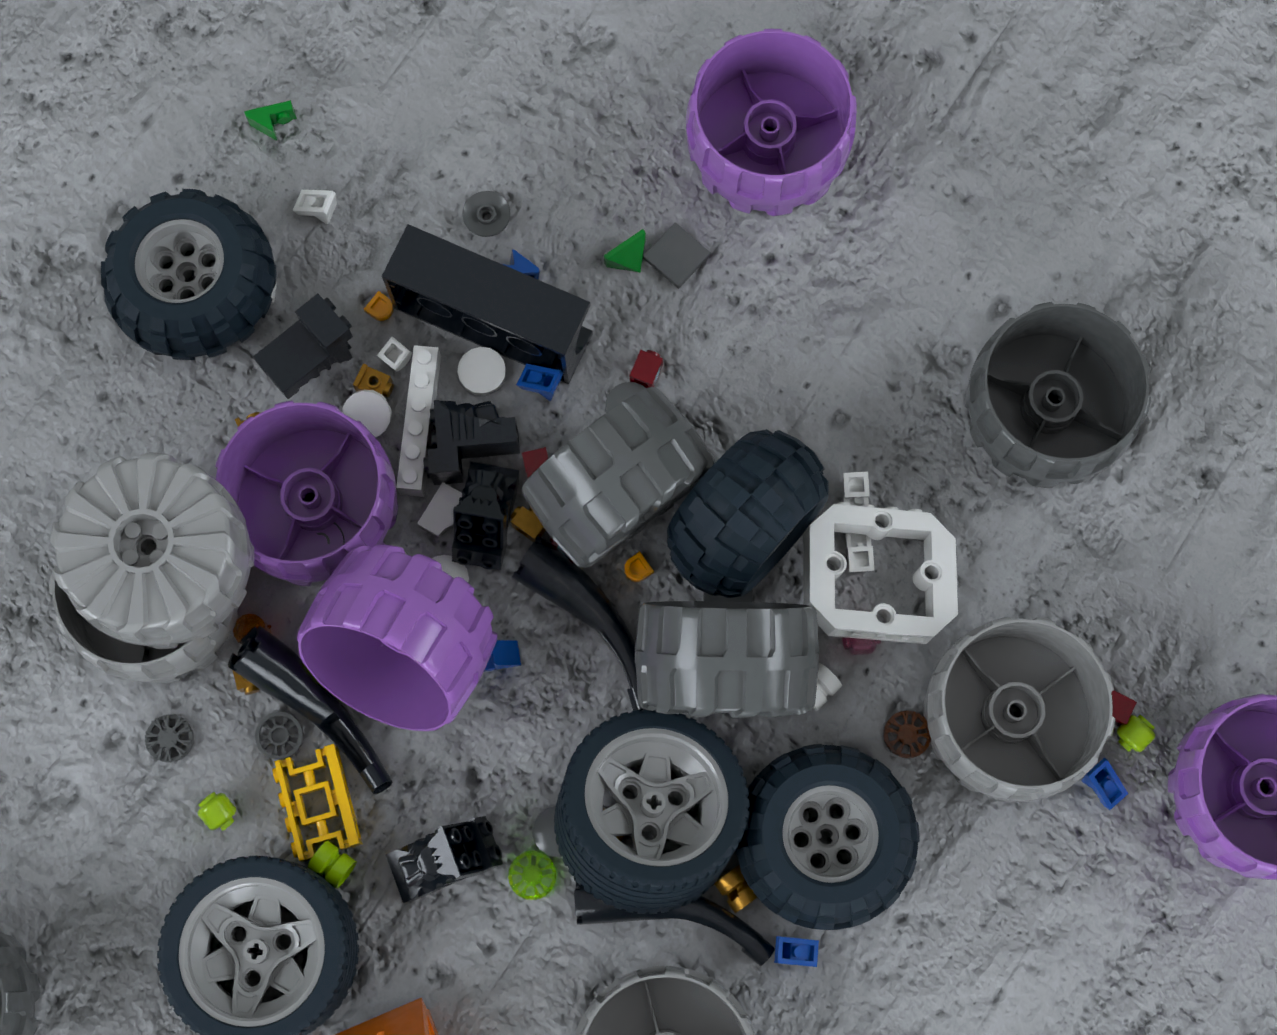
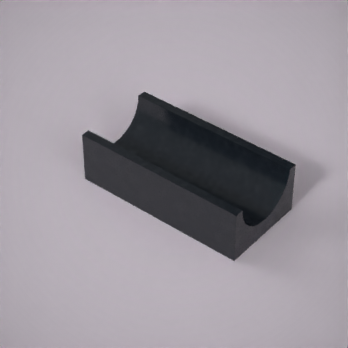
M407 224L382 274V279L394 309L481 347L491 348L500 355L525 366L526 364L561 370L563 372L561 381L567 384L570 383L593 335L592 330L582 326L590 308L589 301Z

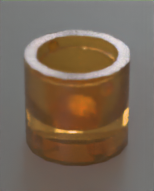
M245 614L237 619L233 628V634L239 643L253 627L258 628L260 625L271 633L272 626L268 625L256 614Z

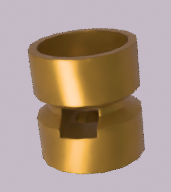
M740 865L714 883L722 896L727 895V903L735 914L757 898L744 879Z

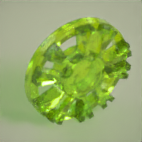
M527 851L517 856L511 863L508 872L509 884L512 890L518 896L527 900H538L548 895L553 889L557 878L556 868L552 860L538 851ZM532 855H536V865H531ZM527 856L529 864L524 867L519 860ZM541 858L548 862L544 868H539L538 866ZM515 865L520 868H523V872L520 873L518 871H515ZM552 869L551 874L543 875L542 871ZM513 875L522 876V880L514 884ZM543 878L552 879L549 887L542 884ZM523 882H525L527 885L520 892L518 888ZM539 883L544 890L541 894L536 887ZM529 886L534 887L535 896L526 895Z

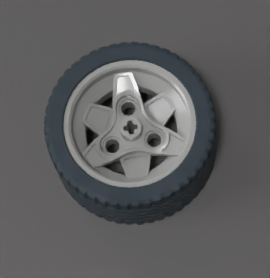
M645 709L643 711L633 710L631 713H621L620 716L616 715L611 717L609 721L602 722L599 727H595L590 732V735L587 734L582 743L577 746L568 764L554 814V833L556 834V844L559 845L558 851L560 856H563V862L565 866H568L569 873L576 878V882L579 885H583L584 890L588 893L591 892L593 897L603 900V903L609 906H615L614 908L626 909V912L631 913L635 911L638 914H645L646 912L657 914L660 911L661 913L669 912L670 909L676 910L682 905L690 904L692 900L695 901L700 898L702 894H705L714 885L742 839L749 815L748 788H746L745 776L743 777V769L739 766L737 757L733 756L731 748L725 745V741L721 737L716 736L717 733L712 729L709 730L705 724L696 722L697 720L692 717L688 718L681 713L663 714L657 713L656 710ZM641 766L639 774L628 768ZM671 774L675 775L678 778L671 780ZM607 788L614 797L616 804L603 811V795ZM630 792L635 796V799H627L623 793ZM674 798L678 800L680 805L674 806L670 804L668 799ZM697 803L699 807V823L686 813ZM648 832L653 835L654 839L646 840L642 833ZM631 835L635 850L624 845L615 836ZM666 840L682 846L675 851L662 854Z
M269 856L237 857V859H229L225 863H218L213 868L206 869L202 875L196 876L192 883H188L183 888L184 891L178 894L177 900L170 906V912L166 914L164 926L161 927V938L158 940L159 951H157V958H159V963H157L161 974L159 978L160 982L163 983L164 987L162 989L168 997L167 1000L170 1006L174 1007L173 1011L195 1033H200V1035H307L316 1030V1027L323 1025L335 1013L334 1011L341 1006L343 999L349 993L348 989L353 984V977L357 971L355 968L359 959L357 957L359 952L357 940L359 938L358 933H356V923L352 919L353 914L349 910L346 900L342 899V894L329 884L324 876L306 866ZM253 902L248 918L233 911L243 904ZM281 905L290 910L299 921L282 924ZM239 927H243L246 930V937L242 942L237 941L235 937V932ZM285 934L291 938V945L286 950L280 946V938ZM215 935L224 946L211 953L212 940ZM308 947L307 961L304 971H302L293 957ZM258 948L263 950V954L258 953ZM253 971H257L261 976L260 983L256 986H253L249 981V976ZM234 979L233 995L227 992L219 981ZM269 985L284 993L283 996L273 1001L261 1003Z

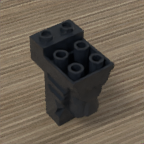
M318 293L295 311L299 319L297 322L253 356L258 366L287 399L298 393L300 387L307 384L312 378L319 377L322 370H330L333 363H342L353 358L349 351L352 347L347 342L353 337L350 331L352 325L343 315L338 317L334 312L336 307L328 297L323 299Z
M433 400L434 408L430 409V419L434 430H436V432L432 433V445L435 449H427L428 457L423 458L424 471L427 472V478H431L434 485H441L442 482L445 484L464 483L462 459L520 454L519 433L515 417H499L496 406L490 400L475 405L470 403L457 405L456 401Z
M476 462L470 463L465 488L462 490V497L459 498V504L453 509L454 541L452 544V562H457L461 565L479 566L488 570H501L507 548V531L519 487V470Z
M486 816L476 817L466 822L441 826L435 830V833L427 834L425 838L418 839L411 844L385 854L403 903L415 901L463 879L480 875L503 865L502 851L494 840L493 828Z

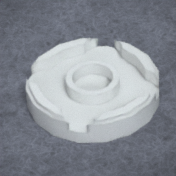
M478 347L469 350L462 356L458 364L457 373L460 383L468 392L474 395L485 396L501 388L506 378V367L503 358L498 352L491 348Z
M364 389L355 392L346 400L342 408L343 414L356 421H360L375 437L380 436L386 431L392 417V410L386 401L387 399L374 390Z

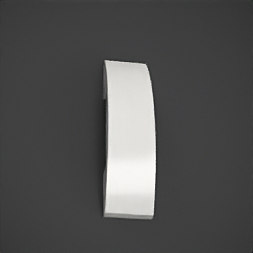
M868 472L843 473V502H848L853 506L869 504ZM845 533L849 572L874 571L871 538L863 534Z

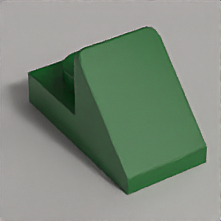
M291 100L244 111L250 126L276 141L277 136L274 124H287L291 120L297 119Z

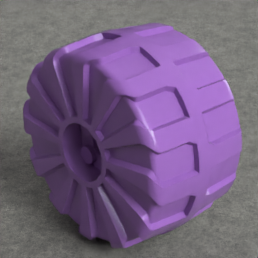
M764 29V31L744 36L738 35L725 42L724 46L711 59H706L697 73L686 114V136L691 161H695L702 173V184L712 195L719 193L722 197L729 200L732 208L748 214L752 210L766 211L771 216L790 214L794 207L801 204L810 205L822 198L828 192L832 181L841 174L850 155L855 136L857 102L856 97L851 92L848 81L849 74L841 61L836 60L817 40L807 35L802 36L782 31V29ZM768 127H771V128H774L775 130L769 132V131H767V130H765V129H767Z
M293 401L275 404L273 408L255 417L250 416L237 427L238 431L231 438L226 448L221 450L215 465L217 469L216 480L230 493L246 519L248 535L254 546V566L268 575L287 580L299 586H311L312 582L327 580L351 550L361 546L373 548L376 545L384 544L383 540L387 531L396 523L398 514L396 481L386 452L375 436L360 421L346 416L334 405L324 402L313 404L294 403ZM308 493H315L313 501L304 502ZM334 522H335V523L341 528V530L343 531L344 538H345V544H344V542H343L342 533H341V531L339 530V528H338L335 524H333ZM316 533H325L330 539V544L327 543L325 536Z
M381 544L373 548L370 546L357 547L346 554L316 595L298 630L297 641L299 642L300 658L310 673L326 690L351 708L393 727L414 731H434L445 724L451 723L474 691L494 650L498 634L492 631L491 621L494 618L489 606H482L473 596L474 588L461 577H451L442 571L441 563L425 555L416 554L410 556L401 547Z
M1257 694L1238 698L1215 708L1183 736L1177 746L1180 753L1175 768L1168 774V792L1174 794L1176 805L1174 819L1183 836L1189 835L1198 845L1199 853L1204 859L1218 868H1227L1244 877L1277 880V696ZM1261 781L1268 786L1267 794L1260 790Z

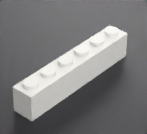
M414 345L396 485L400 495L425 496L427 472L424 471L423 458L428 457L427 449H430L433 423L431 424L430 409L434 408L433 400H436L441 363V354L438 347Z

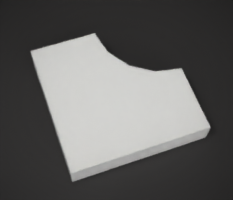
M442 482L417 525L440 537L446 530L453 527V509L459 504V498L462 497V493Z

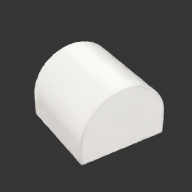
M391 337L377 356L395 371H400L411 359L412 352L394 337Z

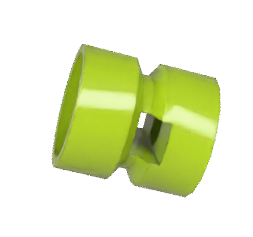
M327 840L313 855L308 868L320 875L325 874V880L338 889L352 873L357 861L346 853L340 855L339 848Z

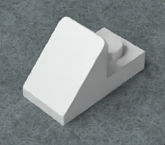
M301 190L293 211L298 215L315 216L325 224H329L337 205L336 193L327 190Z

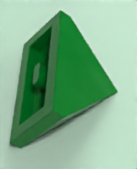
M644 229L604 255V264L607 268L641 272L646 243V232Z

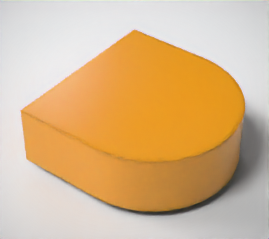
M380 291L375 294L364 308L367 314L378 321L389 319L394 310L391 300Z
M640 551L625 563V575L633 582H641L654 573V570Z

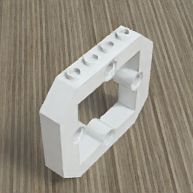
M848 502L833 504L811 523L803 533V605H810L816 609L817 625L828 636L927 644L958 615L956 538L931 513L922 512L920 509L906 511L899 510L897 507L874 508L870 504L853 506ZM875 521L880 522L883 525V528L877 526ZM834 532L863 534L873 540H881L884 537L924 540V563L913 574V583L919 590L925 591L926 616L896 614L894 608L885 603L878 604L871 612L835 609V581L846 569L847 562L840 552L834 551ZM827 563L832 564L836 571L830 570ZM925 572L929 573L932 579L927 578ZM876 615L883 617L885 623L878 621Z

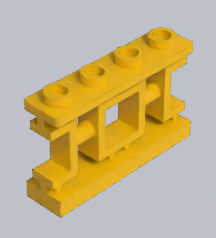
M335 744L315 750L317 763L295 769L293 758L288 757L284 760L274 761L276 768H272L275 782H280L282 792L278 793L282 808L286 807L288 815L285 818V825L288 833L292 832L294 842L291 843L292 853L295 858L298 857L299 861L302 862L313 857L316 853V844L337 838L341 850L363 845L339 749ZM324 757H327L334 790H332L330 781L316 784L313 771L326 767ZM285 768H288L289 776L291 777L304 775L306 787L293 790L296 801H293ZM325 789L330 812L308 818L302 795ZM337 806L340 808L347 835L346 840L343 831L340 830L333 833L328 831L326 820L339 816ZM298 817H300L302 826L314 823L317 826L319 837L306 840L308 851L305 849Z

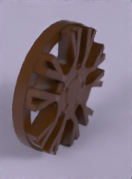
M900 711L891 716L885 724L883 732L885 744L898 757H917L926 751L931 742L927 720L914 711ZM908 715L912 716L911 724H907ZM903 716L904 724H898L895 718ZM917 718L923 723L920 727L914 726ZM890 724L898 727V731L890 728ZM926 729L927 733L918 734V730ZM888 733L897 734V739L889 742ZM918 737L926 738L924 746L918 743ZM900 741L902 744L895 750L893 746ZM915 742L917 748L919 749L918 752H915L912 743ZM904 745L910 747V754L901 753Z

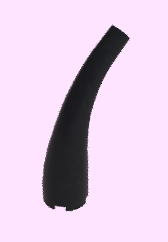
M538 535L535 542L531 544L520 562V567L514 572L512 578L594 628L604 638L617 656L630 686L627 692L632 709L643 711V708L638 703L635 642L625 622L603 591L588 574L559 548Z
M260 625L258 628L253 627L239 642L242 646L238 651V655L232 653L228 667L263 692L283 702L315 724L347 756L373 794H379L389 788L393 782L364 734L333 695L310 673L301 658Z
M576 882L574 900L577 925L683 919L710 927L728 936L743 947L742 952L759 966H762L775 951V948L746 922L703 896H700L695 901L692 900L686 906L682 905L679 909H670L669 912L661 913L660 911L657 914H649V912L638 914L635 911L633 913L626 912V909L619 910L614 908L615 906L613 905L609 906L603 903V900L596 899L591 892L588 893L584 890L583 885H579Z

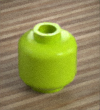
M1141 714L1138 717L1131 715L1127 725H1120L1117 729V734L1120 737L1118 743L1128 752L1132 749L1136 752H1142L1154 740L1155 733L1153 730L1155 727Z
M212 792L198 804L200 808L197 814L210 830H216L220 827L223 831L235 821L232 817L236 813V807L224 793L216 794Z

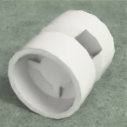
M819 663L816 702L813 708L815 711H818L827 702V695L833 696L842 687L839 679L821 663Z

